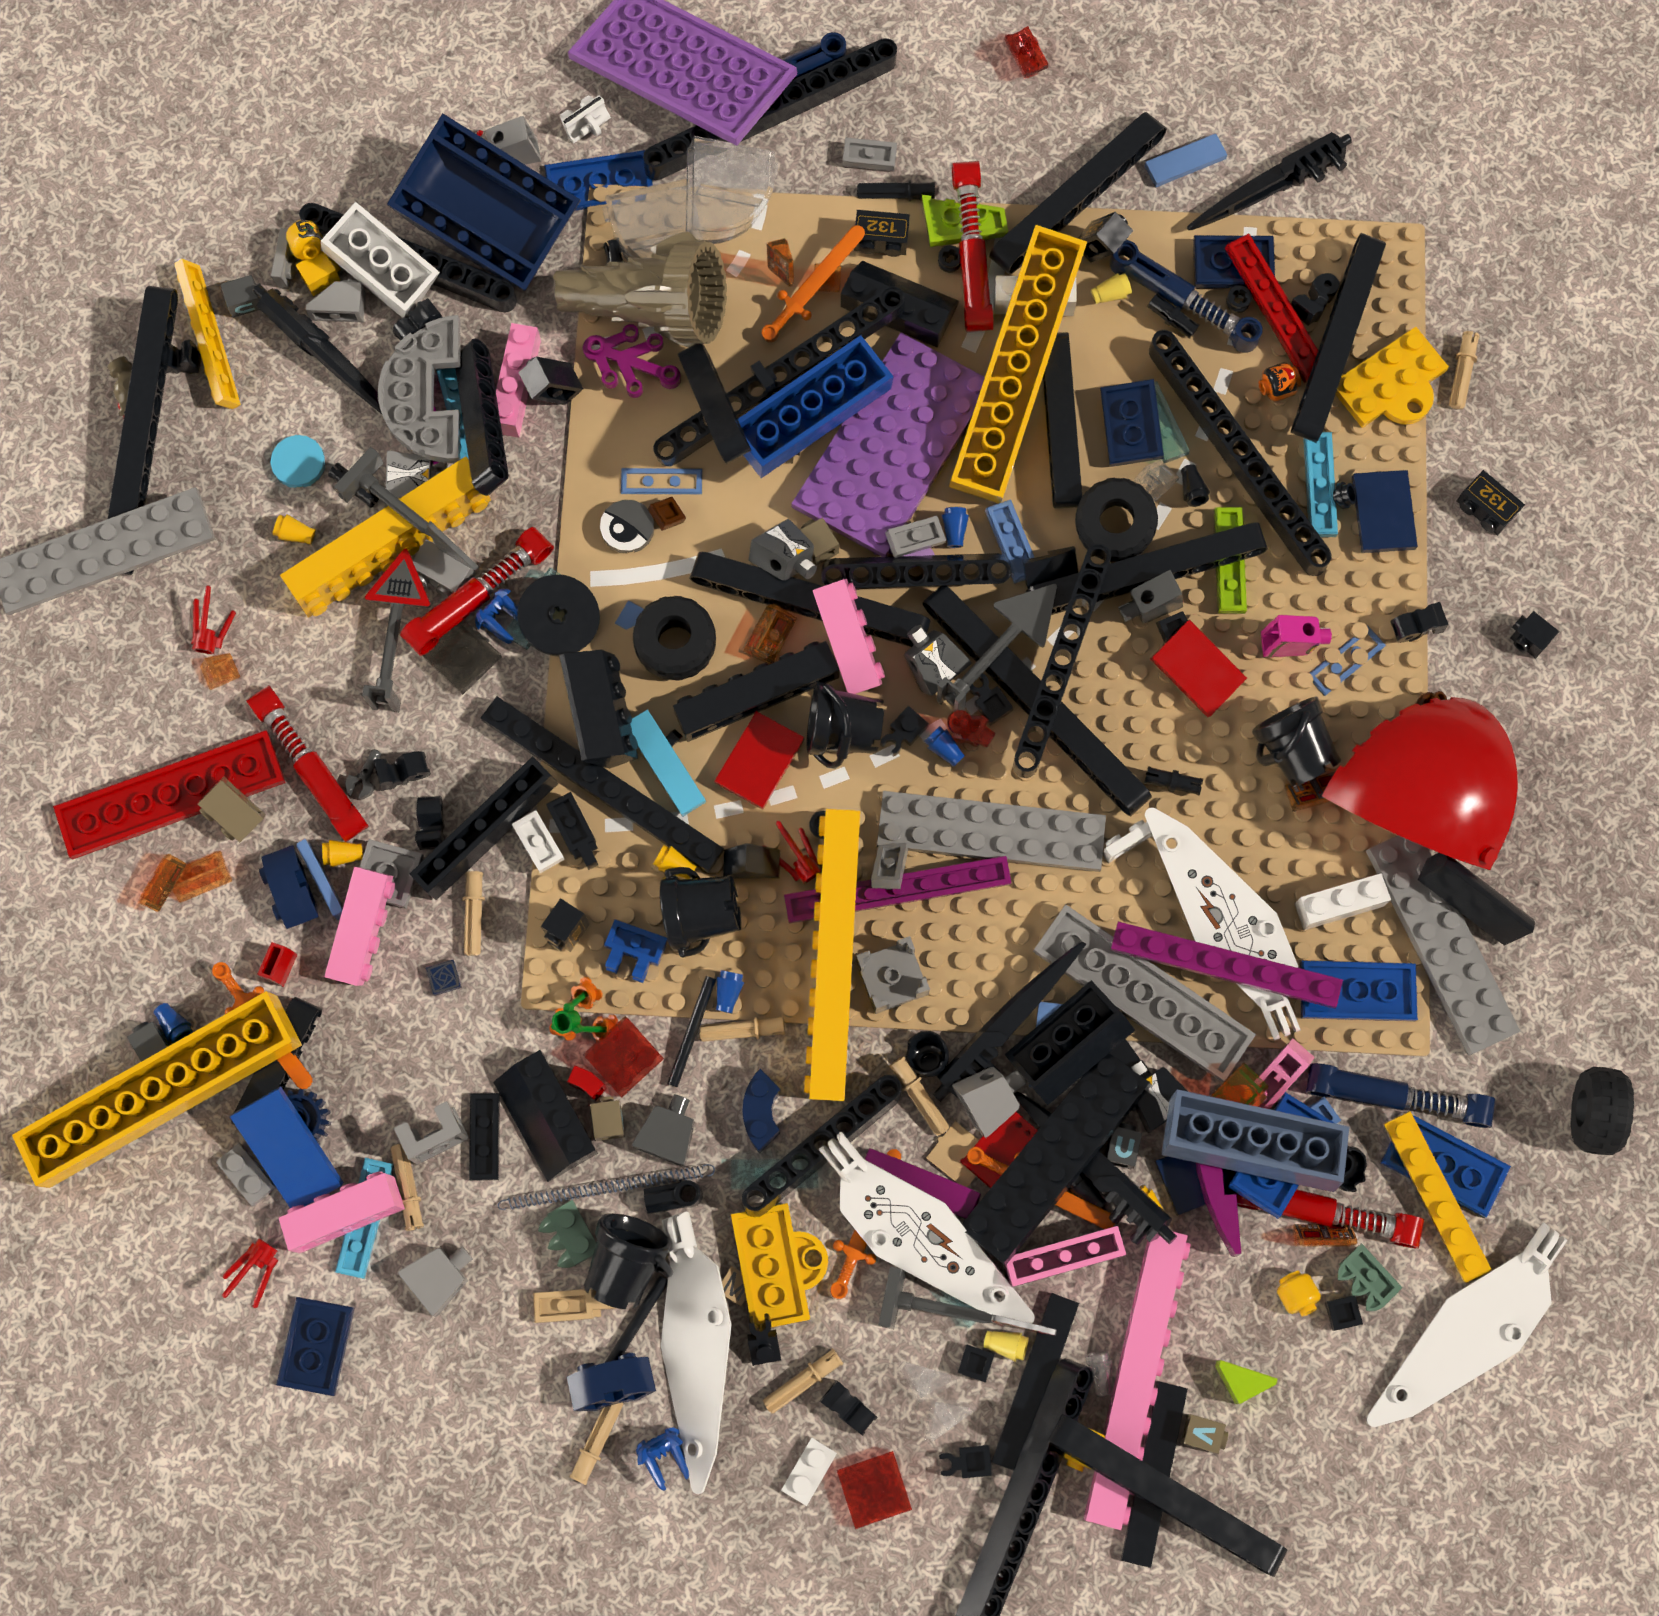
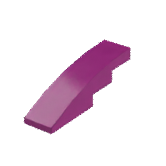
M869 1148L866 1155V1161L946 1203L954 1215L966 1219L973 1211L981 1197V1193L874 1149Z
M1196 1163L1203 1197L1215 1228L1231 1257H1237L1242 1254L1236 1195H1224L1222 1168Z

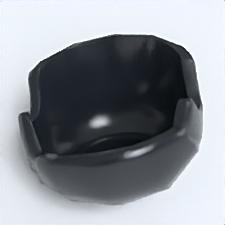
M920 1031L908 1040V1049L905 1057L915 1075L923 1078L935 1077L947 1067L949 1050L939 1034L932 1031Z
M1347 1146L1344 1183L1339 1187L1343 1191L1356 1192V1185L1366 1181V1156L1355 1146Z

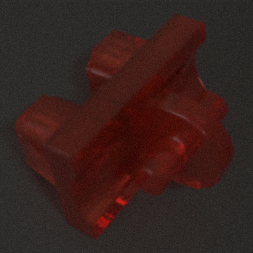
M1028 26L1017 33L1005 36L1004 40L1024 78L1038 75L1040 71L1048 68V62L1038 45V40L1033 36Z
M956 710L949 715L947 720L949 729L954 733L952 738L956 743H969L973 747H977L980 744L983 747H988L996 734L986 726L989 720L983 715H969L964 710Z

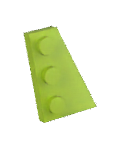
M922 195L929 246L935 247L960 243L962 241L961 236L963 235L961 232L963 226L960 225L962 219L959 217L961 213L959 207L961 205L955 203V200L945 199L943 201L931 199V196ZM983 204L977 205V209L980 210L978 212V216H980L978 223L981 224L979 230L982 231L979 235L982 236V239L1003 238L1008 233L1005 209Z

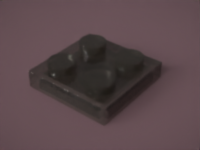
M465 620L442 636L437 645L430 652L423 655L424 659L462 695L502 657Z

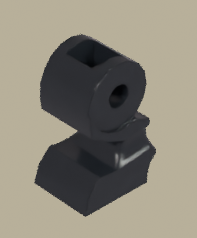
M1324 273L1316 277L1308 292L1310 298L1305 294L1293 298L1291 305L1300 320L1309 326L1313 322H1318L1326 305L1334 299L1340 284L1335 275Z
M427 298L424 301L418 302L413 311L408 312L409 317L402 318L395 323L393 334L401 341L410 332L414 334L426 327V323L443 317Z
M190 339L181 343V350L171 345L167 373L171 371L176 374L180 372L188 374L199 373L201 354L197 346Z
M1440 602L1430 604L1422 610L1416 609L1414 612L1399 615L1390 621L1398 643L1415 641L1429 630H1432L1433 634L1444 633L1449 625Z
M416 751L402 754L393 764L387 763V759H375V770L381 791L391 790L397 785H407L409 781H416L430 776L431 772L426 764L425 752Z
M418 797L416 815L418 826L421 830L416 831L415 841L419 850L436 849L445 840V835L443 834L445 824L443 820L442 797Z
M837 1380L820 1399L823 1405L831 1411L837 1412L839 1418L862 1436L866 1433L865 1430L873 1420L878 1418L856 1396H852L849 1390Z

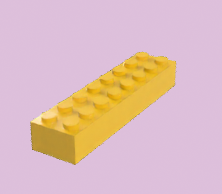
M466 456L399 498L410 509L428 523L431 521L442 532L449 527L454 528L461 525L465 521L466 516L472 512H481L488 506V502L491 501L489 495H482L473 486L469 460ZM387 506L280 574V577L309 618L312 615L318 616L324 613L328 608L327 606L332 602L346 599L350 595L351 590L359 585L365 586L374 579V575L381 571L385 572L403 549L407 548L412 556L419 551L420 546L423 545L426 539L431 542L434 541L430 536L420 532L392 508Z

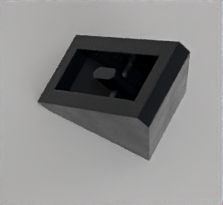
M746 843L724 850V877L779 878V849Z

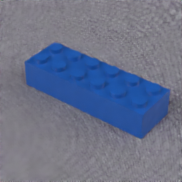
M860 335L738 418L751 448V451L743 456L760 478H763L891 390L894 376Z

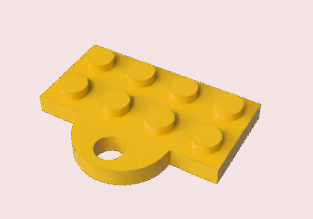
M1414 327L1341 376L1335 395L1362 428L1383 414L1398 424H1414L1422 420L1432 407L1434 393L1430 382L1445 373L1449 366L1419 329ZM1411 402L1418 404L1421 412L1412 413L1409 411L1407 404Z
M788 1203L776 1205L760 1217H751L746 1212L731 1214L749 1315L753 1316L754 1323L757 1325L763 1324L765 1322L764 1314L766 1313L770 1316L771 1328L810 1320L805 1290L815 1287L823 1279L827 1271L828 1255L823 1243L810 1233L793 1232ZM810 1250H816L821 1254L822 1261L816 1267H810L805 1262V1255Z

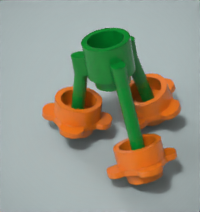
M589 977L581 978L580 984L571 988L573 1000L564 1004L563 1008L555 1011L552 1024L549 1026L551 1034L564 1036L567 1041H571L576 1037L577 1033L592 1032L598 1044H604L606 1041L611 1043L617 1042L619 1039V1034L617 1033L618 1018L615 1015L611 1014L608 1018L598 1016L592 1026H582L580 1024L582 1021L581 1017L574 1010V1007L578 1005L585 1009H591L593 1003L602 998V991L592 984Z

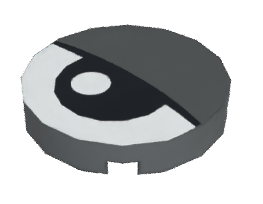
M621 500L613 503L605 510L601 517L600 531L604 542L611 549L619 553L633 551L635 553L641 551L650 543L654 535V520L644 504L635 500Z

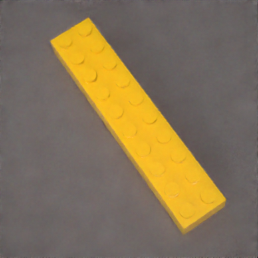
M1035 225L949 484L950 488L1001 503L1087 241Z
M826 809L825 816H820L819 836H824V845L818 844L817 864H821L823 867L822 873H816V893H821V902H815L814 921H819V931L813 930L812 948L818 950L817 960L812 959L811 978H816V988H810L809 1007H815L814 1017H808L807 1035L813 1036L812 1046H807L806 1064H811V1076L805 1075L804 1093H810L809 1099L844 1101L860 827V811Z
M265 991L14 1133L12 1137L35 1186L51 1188L297 1049L302 1044L278 996Z

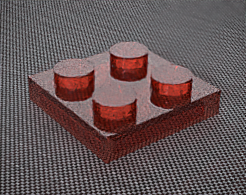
M626 1016L583 1054L621 1098L664 1059Z
M893 1451L837 1470L855 1529L912 1510Z

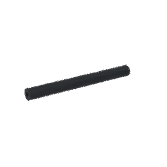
M705 976L667 1082L669 1085L678 1087L717 979Z
M660 1275L658 1276L605 1363L618 1360V1357L625 1353L667 1286V1279Z

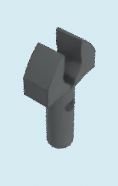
M372 749L360 774L356 776L348 775L345 785L350 796L354 791V787L361 782L363 789L358 799L363 800L372 795L375 786L371 784L370 777L375 769L374 760L381 757L380 751Z

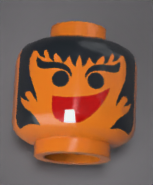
M1286 362L1266 368L1262 373V380H1259V389L1262 395H1267L1274 402L1294 396L1298 391V387L1301 386V378L1295 366L1291 367Z

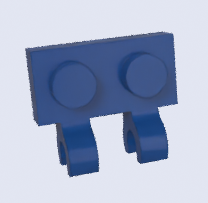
M614 919L604 944L605 948L611 950L605 964L606 970L617 974L623 954L638 959L632 973L633 980L644 983L649 965L652 964L658 967L668 939Z

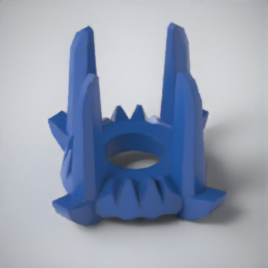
M500 589L494 593L493 600L484 610H478L475 624L478 630L483 626L501 641L511 644L513 637L495 620V614L499 615L498 610L503 609L517 620L518 606L507 596L511 592L510 590Z
M673 1427L665 1429V1433L647 1442L643 1440L637 1445L636 1449L638 1465L643 1463L646 1465L656 1485L663 1491L666 1490L665 1481L656 1461V1457L659 1460L661 1459V1454L666 1457V1452L670 1451L685 1479L689 1478V1470L680 1446L683 1444V1441L678 1437V1434H680L679 1429Z

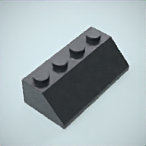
M861 261L851 271L842 289L841 308L852 311L889 286L898 287L903 291L905 297V310L898 318L886 326L938 348L959 304V300ZM890 298L886 301V304L894 307L899 304L900 300ZM869 312L864 317L874 321L877 315Z
M592 650L559 655L582 761L610 769L638 759L636 751L638 743L632 733L630 724L632 716L626 706V690L620 679V663L615 654L604 650Z
M1091 980L1004 1055L1043 1101L1049 1105L1131 1035L1135 1029L1122 1012Z
M541 1050L517 1062L493 1082L547 1182L598 1154Z

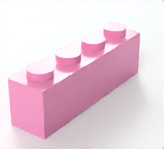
M511 323L496 388L502 435L518 438L520 436L529 393L518 372L526 366L530 359L538 356L541 343L538 327Z
M843 579L814 589L813 593L847 692L856 694L883 684L881 679L885 678L881 663H875L872 652H875L876 648L871 635L866 636L863 626L867 625L863 610H857L854 599H857L858 595L853 582L848 584L847 579Z
M354 867L324 977L355 986H362L365 981L368 982L373 968L372 965H369L372 954H376L380 944V938L377 937L380 926H384L387 918V910H384L387 899H391L395 889V883L392 882L393 876L362 867Z
M375 1172L366 1177L367 1180L362 1183L344 1185L340 1188V1192L336 1194H324L316 1197L314 1203L305 1207L304 1205H298L288 1209V1214L279 1217L288 1251L300 1254L404 1210V1204L395 1177L383 1172Z
M1115 1226L1015 1254L1005 1266L1009 1283L1012 1287L1119 1258L1125 1256L1126 1251L1119 1228Z

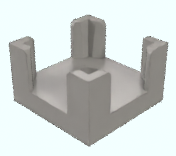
M910 936L898 940L895 946L872 954L870 951L856 955V963L875 1014L929 995L930 987L926 977H923Z
M447 1101L434 1108L443 1129L424 1136V1139H421L417 1129H410L407 1122L394 1127L408 1160L418 1165L470 1139L455 1107L451 1108Z

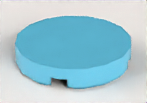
M294 435L285 438L276 445L271 455L270 463L274 475L282 484L291 488L311 486L319 480L325 470L324 452L319 444L308 436Z

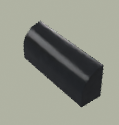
M1441 853L1427 858L1418 881L1505 946L1533 933L1535 921L1532 917L1456 859Z

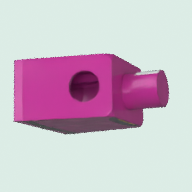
M1278 615L1261 631L1263 658L1308 655L1320 644H1330L1332 639L1331 629L1320 628L1317 617Z

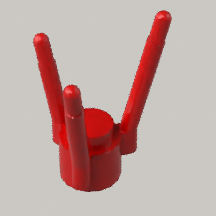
M209 585L205 587L200 628L199 600L195 598L193 601V637L191 644L193 645V651L214 654L215 648L221 649L223 639L236 615V611L232 610L218 637L215 636L216 632L214 630L206 629L211 586Z
M776 821V826L798 858L793 863L795 869L782 858H780V866L790 873L796 882L800 879L804 884L816 877V873H821L822 870L819 867L821 864H817V857L804 829L799 828L798 831L808 855L802 854L782 823Z
M260 1238L255 1244L252 1243L248 1250L223 1274V1279H227L248 1260L223 1292L222 1297H228L254 1264L261 1269L266 1264V1270L252 1304L253 1308H257L271 1272L279 1261L274 1258L278 1250Z

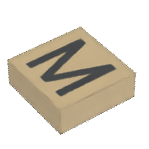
M731 1266L722 1281L725 1297L741 1307L746 1299L742 1273Z

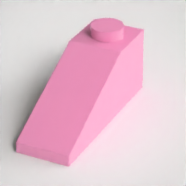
M1292 1038L1258 1076L1257 1079L1264 1085V1089L1248 1105L1270 1109L1307 1069L1315 1057Z

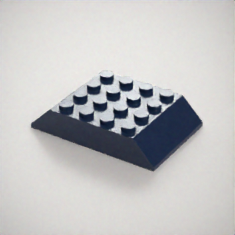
M442 113L387 205L412 225L494 276L507 280L512 286L526 291L581 200Z

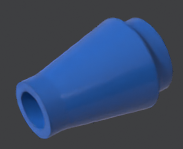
M948 507L944 509L942 519L948 548L963 547L969 515L966 514V508Z
M941 726L924 741L928 745L927 749L950 763L953 767L965 756L947 729L944 730Z
M721 970L720 977H717L716 1010L733 1013L734 1006L745 983L742 982L743 974Z
M163 1003L154 1010V1015L157 1017L168 1042L174 1044L193 1033L191 1023L172 1009L168 1003Z

